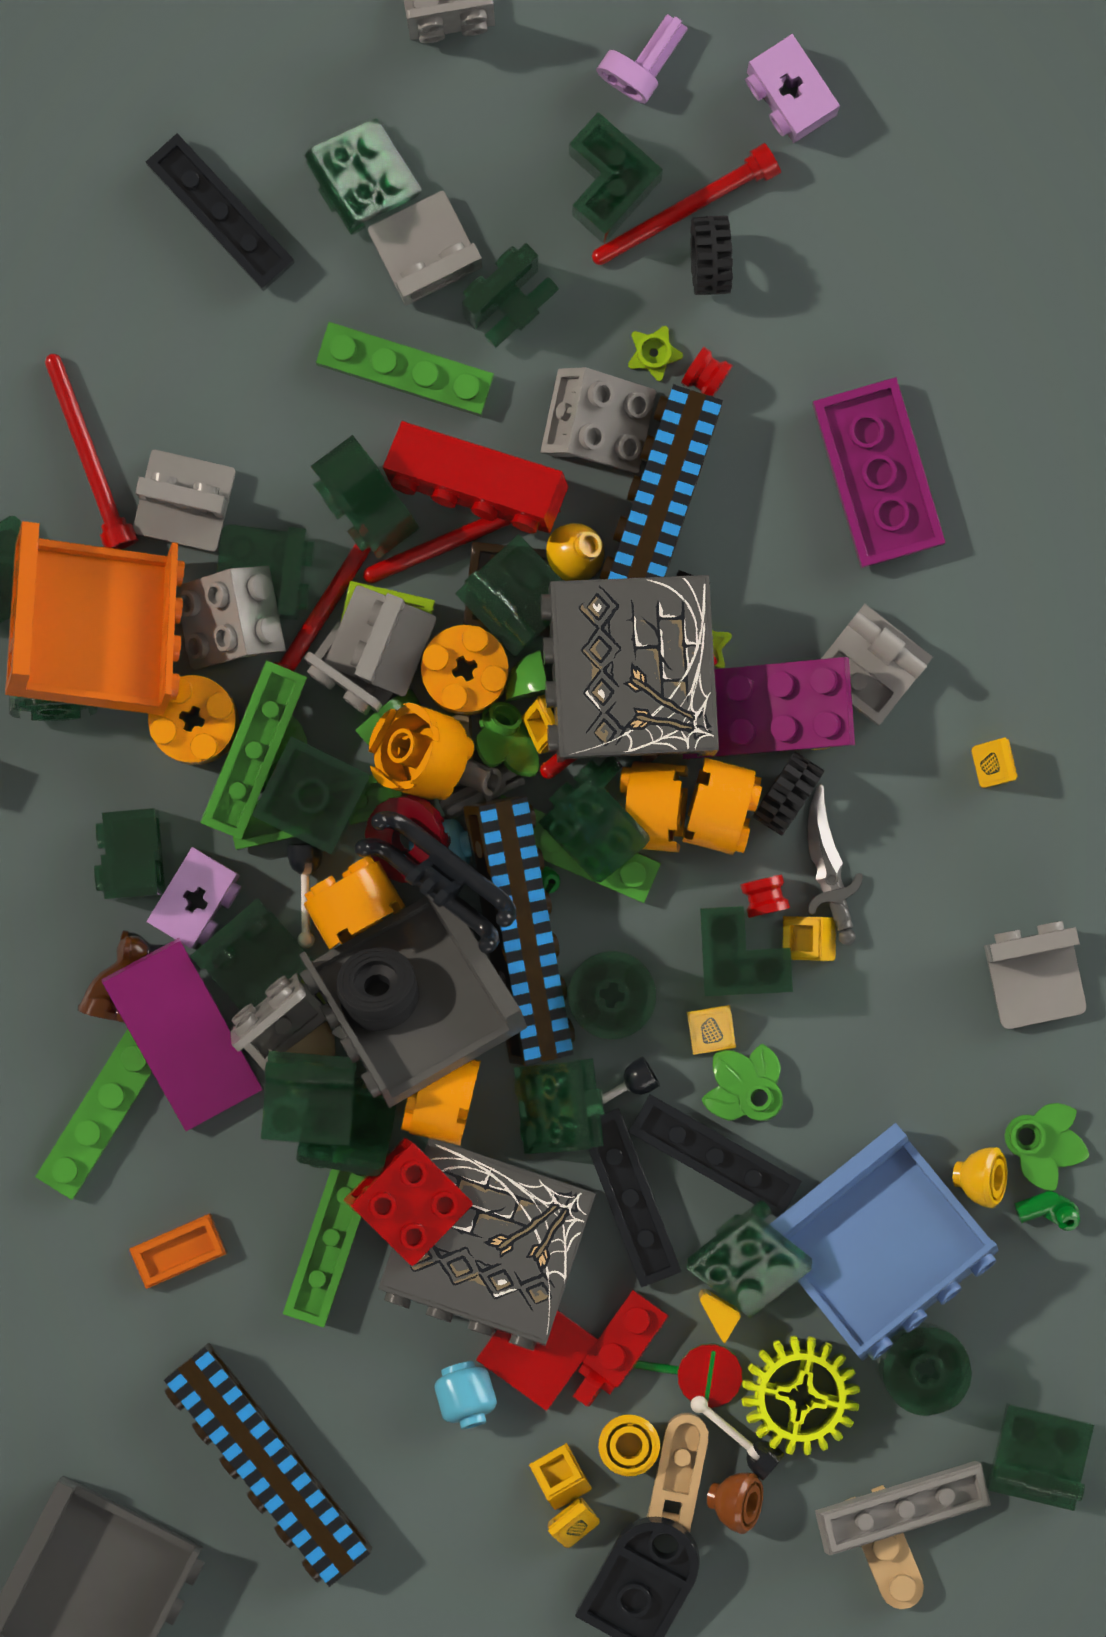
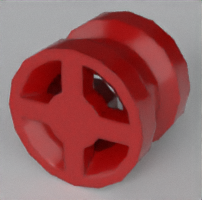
M703 347L685 373L681 384L687 388L695 387L701 393L714 397L733 365L727 361L719 362L713 358L712 352L709 349Z
M782 874L740 884L742 893L747 895L749 900V906L746 909L748 918L790 908L789 900L783 897L781 890L784 884Z

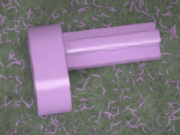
M667 14L635 62L620 52L609 50L596 68V71L608 84L634 101L645 104L658 86V81L655 77L688 28L681 24L682 21L679 18H672Z

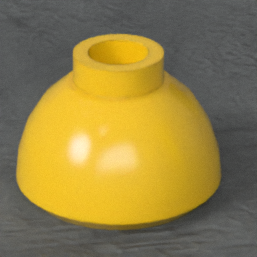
M570 523L560 526L552 532L547 542L546 554L550 567L563 580H590L602 567L605 558V548L601 537L594 529L584 524Z
M987 1147L972 1153L964 1162L957 1161L954 1165L952 1176L954 1186L962 1188L967 1197L974 1203L987 1208L996 1207L1001 1202L1007 1185L1008 1169L1005 1155L998 1147Z
M627 1414L612 1419L603 1428L598 1448L603 1463L612 1472L622 1476H637L649 1470L656 1462L660 1451V1440L656 1429L649 1421L637 1415Z

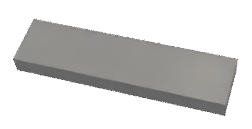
M973 1461L815 1510L824 1552L830 1556L990 1506L991 1503L982 1464L978 1461Z

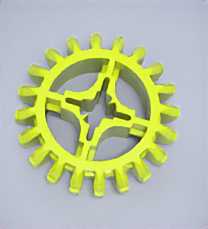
M794 1335L790 1336L789 1340L791 1350L784 1351L782 1343L776 1340L773 1342V1347L778 1354L773 1358L764 1349L759 1351L760 1358L766 1364L763 1368L754 1363L749 1364L748 1370L758 1376L757 1381L745 1379L742 1382V1386L747 1390L755 1391V1394L745 1396L741 1401L743 1406H756L757 1408L748 1413L746 1419L748 1423H755L759 1420L763 1421L755 1431L759 1438L766 1436L770 1431L773 1432L769 1441L771 1448L776 1449L784 1438L786 1439L785 1451L787 1454L792 1455L795 1451L796 1442H802L803 1453L811 1455L812 1447L810 1441L817 1439L819 1447L822 1451L828 1449V1443L823 1436L830 1432L835 1440L840 1441L843 1439V1436L835 1426L839 1422L849 1428L853 1426V1420L843 1413L845 1409L850 1411L859 1410V1404L853 1400H848L847 1395L859 1393L860 1387L857 1384H845L844 1381L852 1378L856 1373L852 1367L841 1371L838 1370L846 1360L843 1353L836 1354L831 1360L828 1359L832 1351V1345L825 1342L819 1352H816V1339L812 1336H808L805 1349H800L798 1337ZM801 1360L795 1376L790 1381L768 1382L778 1368L786 1363ZM814 1362L820 1364L831 1373L835 1382L836 1395L827 1394L825 1391L818 1390L813 1386L812 1370ZM804 1379L805 1389L815 1398H811L808 1403L804 1400L805 1405L799 1406L797 1412L794 1398L787 1395L786 1392L790 1393L793 1388L797 1390L796 1386L802 1385ZM765 1395L773 1396L775 1399L788 1404L789 1421L787 1428L778 1424L768 1414L765 1405ZM815 1408H832V1411L823 1422L815 1427L801 1430V1425L804 1424L805 1417L810 1410Z

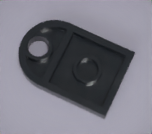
M646 1517L629 1524L616 1539L577 1608L575 1617L612 1637H664L698 1576L700 1556L692 1535L679 1523L664 1517ZM660 1534H669L677 1540L678 1547L671 1553H663L655 1547L653 1540Z

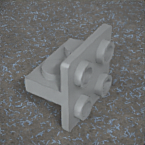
M156 449L152 450L145 478L139 477L135 492L140 499L133 525L136 535L216 552L235 479V469Z
M358 585L354 589L325 663L339 672L404 697L409 690L436 623V617L405 604L402 598L389 593L385 596Z

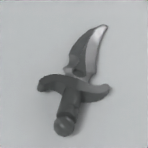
M820 784L816 788L810 805L807 827L810 857L817 868L815 880L820 883L823 893L815 896L810 901L807 912L809 915H813L820 904L829 903L836 930L841 931L839 933L840 942L844 945H851L854 943L856 935L850 929L853 928V923L846 898L853 895L862 884L863 875L861 873L856 874L849 886L844 887L841 879L843 862L835 847L829 828L824 801V786Z

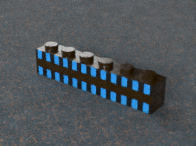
M675 384L672 386L669 397L661 395L654 415V420L660 421L656 437L648 435L640 460L646 461L647 464L642 477L637 475L633 477L626 500L634 503L629 518L620 516L613 540L620 542L615 558L607 556L600 579L666 577L721 412L723 400Z
M510 796L463 806L474 869L503 890L511 898L517 911L515 921L508 927H501L496 923L495 919L498 910L479 895L483 916L494 925L499 934V945L495 951L490 953L491 963L521 1009L527 1025L526 1029L506 1040L509 1062L528 1066L574 1055L572 1043L575 1041V1030L566 1014L564 1000L567 999V986L564 978L559 975L557 957L559 956L560 948L556 935L551 931L549 915L552 912V903L542 881L541 872L544 870V858L535 842L533 829L536 827V814L534 808L528 803L527 796Z
M209 1343L164 1379L165 1383L169 1386L164 1390L169 1400L178 1410L181 1411L186 1408L196 1420L192 1427L205 1444L209 1445L213 1442L223 1454L219 1459L222 1466L233 1479L236 1480L241 1476L251 1489L247 1492V1496L252 1504L262 1514L267 1510L278 1523L274 1527L276 1533L289 1548L296 1545L306 1558L302 1561L303 1567L317 1583L323 1579L328 1587H330L371 1554L372 1546Z

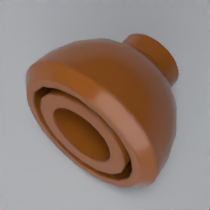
M737 1473L726 1478L721 1484L714 1482L710 1486L707 1494V1506L716 1511L719 1520L727 1528L739 1534H745L756 1524L763 1504V1485L755 1473Z

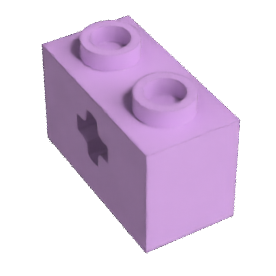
M793 34L749 61L747 68L749 77L745 81L754 97L758 101L764 98L773 111L769 114V117L781 136L788 134L793 143L837 116L840 108L839 103ZM784 83L789 89L795 86L798 88L796 99L791 94L781 95Z
M192 847L146 922L174 939L180 938L182 944L190 949H196L199 943L206 946L219 925L213 921L221 906L229 909L241 890V886L236 884L240 875ZM201 889L205 890L203 899L208 902L205 909L196 908L191 912L189 909L192 902L187 899L190 892L198 894Z

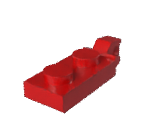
M632 1290L582 1361L583 1364L578 1372L586 1378L573 1397L586 1407H590L601 1390L611 1395L616 1387L622 1385L663 1327L669 1315L638 1292Z

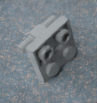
M864 604L821 659L849 658L852 706L879 726L912 683L925 670L933 657L873 609Z

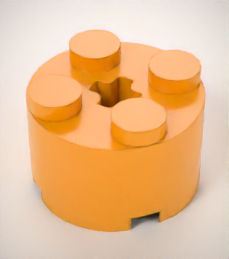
M457 625L443 630L430 641L423 653L421 675L427 693L438 706L458 715H476L490 708L491 705L498 702L501 698L509 677V666L503 646L490 632L479 626ZM465 660L468 665L474 663L477 665V668L472 671L473 679L470 681H466L463 676L455 678L453 675L458 670L457 663L459 661Z
M197 675L180 677L177 699L169 700L164 715L148 714L150 735L156 745L169 757L187 765L198 766L207 764L226 754L230 750L240 725L236 704L229 693L215 681ZM196 709L200 710L199 716L205 720L202 727L194 726L192 732H189V725L184 722L186 714L193 715Z
M404 703L403 705L405 706L398 710L391 708L379 719L369 741V752L374 753L375 767L370 765L374 778L384 787L426 800H446L453 793L454 787L464 773L467 761L473 755V740L467 737L462 724L452 716L414 703Z
M704 757L703 769L699 771L687 814L690 816L688 827H684L682 842L733 855L735 851L744 853L750 833V818H746L747 810L756 811L762 786H760L762 778L755 776L756 771Z
M634 761L632 767H622L620 793H624L626 805L625 811L618 810L615 834L620 836V840H624L626 848L679 853L681 846L674 842V836L682 837L685 827L688 788H681L682 781H680V776L688 777L687 766Z
M371 855L350 865L348 870L342 873V880L336 882L334 877L330 876L311 887V891L304 894L307 901L303 905L329 950L335 948L339 943L343 944L383 921L382 918L388 914H395L406 907L380 861L374 862Z
M473 1059L409 1096L404 1110L405 1114L401 1130L409 1131V1134L460 1146L481 1060Z

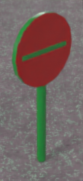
M715 1343L700 1344L690 1349L681 1359L679 1366L640 1360L634 1366V1369L678 1375V1384L683 1395L690 1401L696 1396H703L706 1398L710 1408L720 1407L730 1402L739 1392L742 1383V1367L736 1355L727 1347Z

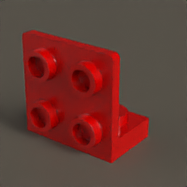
M405 1137L343 1200L412 1266L473 1205L472 1201L412 1141Z

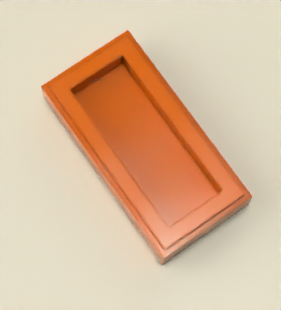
M211 1213L129 1248L146 1289L227 1254Z

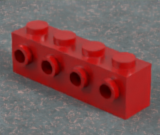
M404 421L400 423L383 465V470L391 486L401 493L415 495L417 491L431 496L434 502L442 506L455 508L456 504L470 508L471 512L480 518L494 521L496 517L511 521L515 528L531 534L536 533L537 530L550 534L568 490V484L563 471Z

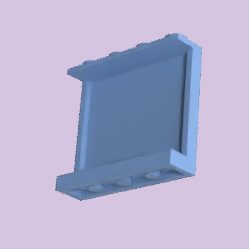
M897 1123L893 1124L759 1232L861 1361H864L868 1356L872 1360L882 1356L893 1346L890 1339L903 1328L908 1333L918 1327L928 1317L924 1312L937 1301L941 1305L950 1301L962 1290V1287L959 1285L962 1280L971 1273L978 1277L995 1264L997 1260L993 1255L999 1251L997 1244L986 1235L911 1144L907 1135Z

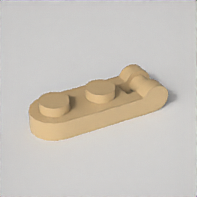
M680 1413L667 1423L647 1517L671 1519L686 1528L689 1533L708 1445V1430L705 1422L695 1414ZM665 1500L680 1502L679 1514L663 1511Z
M881 1485L871 1489V1491L876 1492L885 1489V1487ZM904 1533L861 1546L879 1591L886 1603L897 1609H907L917 1604L923 1595L924 1585Z

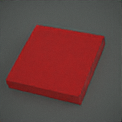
M557 1310L545 1346L536 1343L535 1349L532 1351L509 1343L511 1334L496 1330L477 1356L476 1361L547 1411L598 1338Z

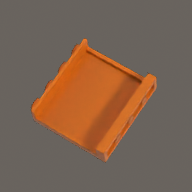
M22 521L15 543L5 695L164 715L169 700L177 699L180 682L179 674L173 673V661L178 662L181 650V636L174 635L175 624L180 623L183 610V599L176 597V587H181L185 568L184 561L178 560V543H171L167 556L39 538L40 523Z

